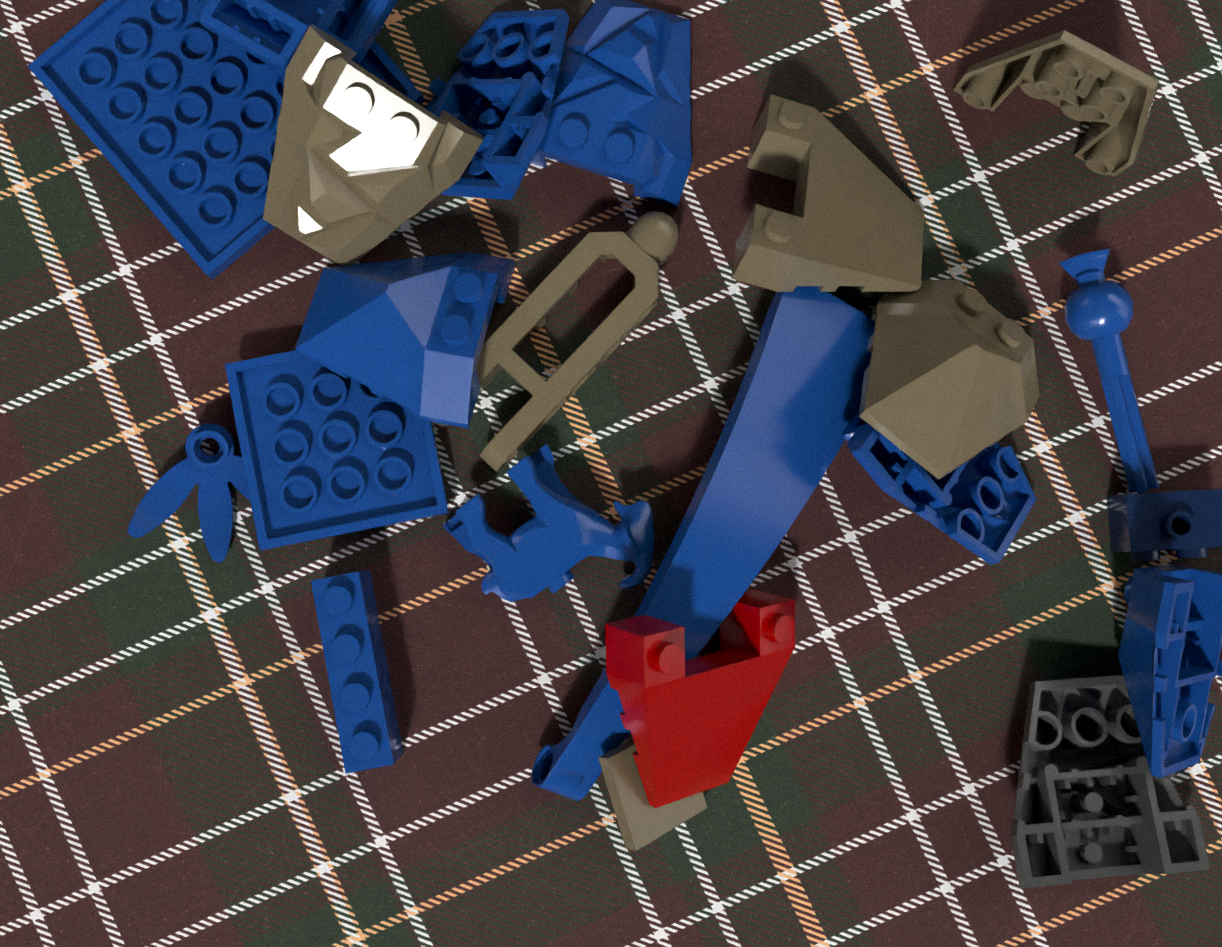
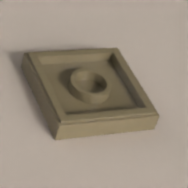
M631 739L599 756L598 759L625 848L637 851L707 809V804L703 792L658 808L650 806L632 754L636 751L634 740Z

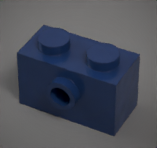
M1222 489L1107 496L1111 551L1129 552L1130 561L1160 560V550H1176L1177 558L1208 557L1207 548L1222 547Z

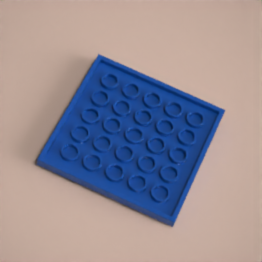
M106 0L31 62L28 67L203 272L214 280L275 228V226L263 220L273 160L285 73L204 28L197 19L195 0ZM374 40L359 66L417 104H422L425 101L423 95Z

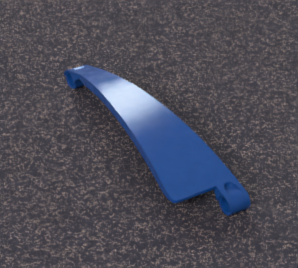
M796 286L793 292H776L767 311L736 399L703 477L676 535L634 617L648 615L684 626L685 660L693 659L697 656L770 558L845 441L842 435L843 430L860 409L864 371L870 366L871 352L867 350L868 339L874 334L875 321L829 292H820L818 286ZM606 667L583 704L571 731L561 742L555 745H545L538 753L531 773L533 785L576 801L582 800L602 772L598 757L620 746L631 734V731L623 726L619 713L624 710L618 691L610 686Z

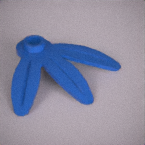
M206 423L197 426L189 433L185 442L187 458L178 462L163 474L143 496L127 528L128 534L131 537L140 538L162 524L181 506L194 486L198 484V514L205 545L213 561L220 563L226 559L233 533V504L228 482H231L250 501L243 460L241 456L234 454V440L227 429L218 424ZM206 438L215 439L219 443V451L215 454L205 453L201 447L202 441Z

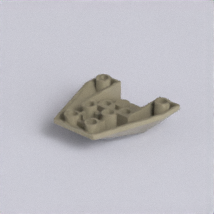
M1063 30L970 65L956 83L953 91L962 95L963 100L970 106L977 109H988L993 112L1013 89L1019 85L1026 95L1051 102L1060 107L1067 117L1076 121L1090 123L1074 156L1085 161V165L1091 171L1100 175L1115 177L1134 164L1138 156L1159 80Z

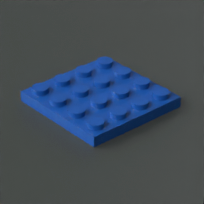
M297 350L225 364L259 550H269L450 513L432 422L415 417L408 412L407 408L387 397L382 399L371 393L370 389L350 377L346 379L298 353Z

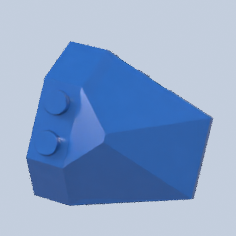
M465 252L353 264L346 267H324L295 348L298 353L346 379L350 377L370 389L371 393L382 399L387 397L407 408L410 414L421 420L469 429L481 387L476 366L495 302L501 304L505 302L515 267V260Z
M1177 565L1135 568L1133 575L1128 579L1125 586L1124 599L1128 603L1118 659L1150 774L1159 778L1198 764L1201 758L1216 706L1208 703L1211 684L1216 676L1222 677V660H1219L1222 650V571Z

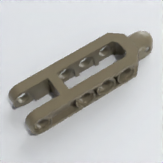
M653 211L645 213L638 218L625 233L623 231L589 232L482 345L476 366L481 385L479 394L503 369L532 396L480 454V457L496 472L501 471L528 444L657 306V299L659 298L658 269L672 256L679 238L678 226L671 216L664 212ZM606 259H617L634 275L635 288L546 382L514 350L537 326L541 329L547 323L546 316L568 293L573 295L578 290V282L599 260L604 262Z

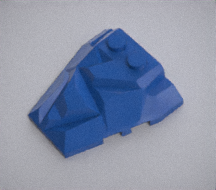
M596 0L564 44L547 130L532 163L546 168L550 158L634 185L633 196L677 210L692 164L690 20L629 0Z
M564 9L493 12L456 54L462 65L445 84L441 78L436 77L429 85L428 89L434 95V98L427 104L425 109L437 117L444 110L484 136L482 144L460 179L442 192L441 195L502 200L513 199L547 130L570 19Z
M859 409L843 430L842 435L848 441L847 445L852 455L880 489L990 565L1000 563L1036 501L1034 492L1012 446L1000 447L997 442L991 447L985 448L974 458L939 480L860 418Z

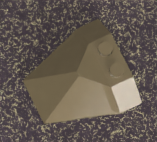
M921 280V287L917 292L883 293L872 309L871 319L875 321L874 334L868 339L867 350L871 352L870 366L864 371L859 417L940 480L974 458L979 452L987 447H991L1012 431L1014 432L1028 421L1040 396L1033 338L1025 333L1019 323L1012 319H1007L988 304L982 294L974 289H969L959 280Z

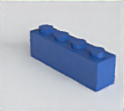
M370 570L311 580L345 773L394 765L404 753Z

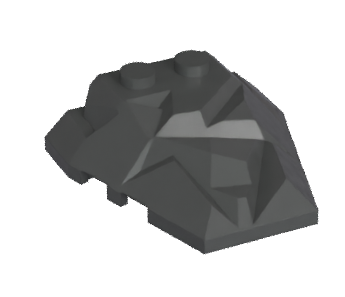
M1123 675L1035 681L1030 683L1011 829V841L1019 888L1072 884L1073 880L1143 873L1172 874L1210 870L1200 818L1192 804H1184L1171 780V777L1177 775L1176 772L1162 778L1150 774Z

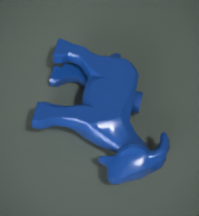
M547 444L531 457L528 455L506 472L530 501L536 513L530 520L514 530L509 537L491 529L485 519L486 506L480 494H477L455 511L456 515L443 524L445 530L466 551L482 558L491 569L484 576L481 584L483 594L487 596L490 592H494L500 598L510 602L532 598L546 587L554 594L575 577L570 569L588 556L634 562L636 568L633 570V573L620 581L619 585L622 589H631L643 583L652 567L655 530L652 507L649 502L641 499L631 505H624L614 500L613 504L615 510L620 515V521L616 526L613 525L597 511L579 501L568 491L554 469V456Z

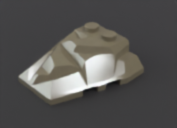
M311 24L285 72L284 89L263 220L340 266L346 267L356 263L391 235L392 232L456 183L482 144L484 136L444 110L437 117L353 62L352 60L356 52Z

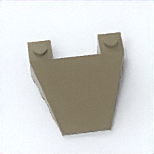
M770 94L751 134L747 168L795 181L793 213L788 214L761 205H755L736 241L731 279L776 292H793L796 286H818L820 292H835L839 286H860L861 292H917L921 287L924 212L816 108Z

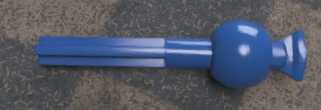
M1110 248L1083 253L1060 262V266L1075 279L1078 288L1069 294L1064 306L1065 321L1070 331L1078 338L1091 341L1130 493L1147 492L1150 489L1159 488L1120 335V332L1126 330L1132 319L1133 301L1127 289L1113 280L1106 281L1104 269Z

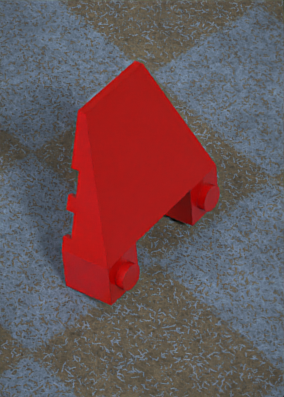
M755 589L745 591L720 625V651L685 660L684 626L648 615L605 624L606 674L611 688L618 691L624 710L619 714L624 728L631 731L636 751L632 754L650 806L658 808L729 782L795 648V599Z

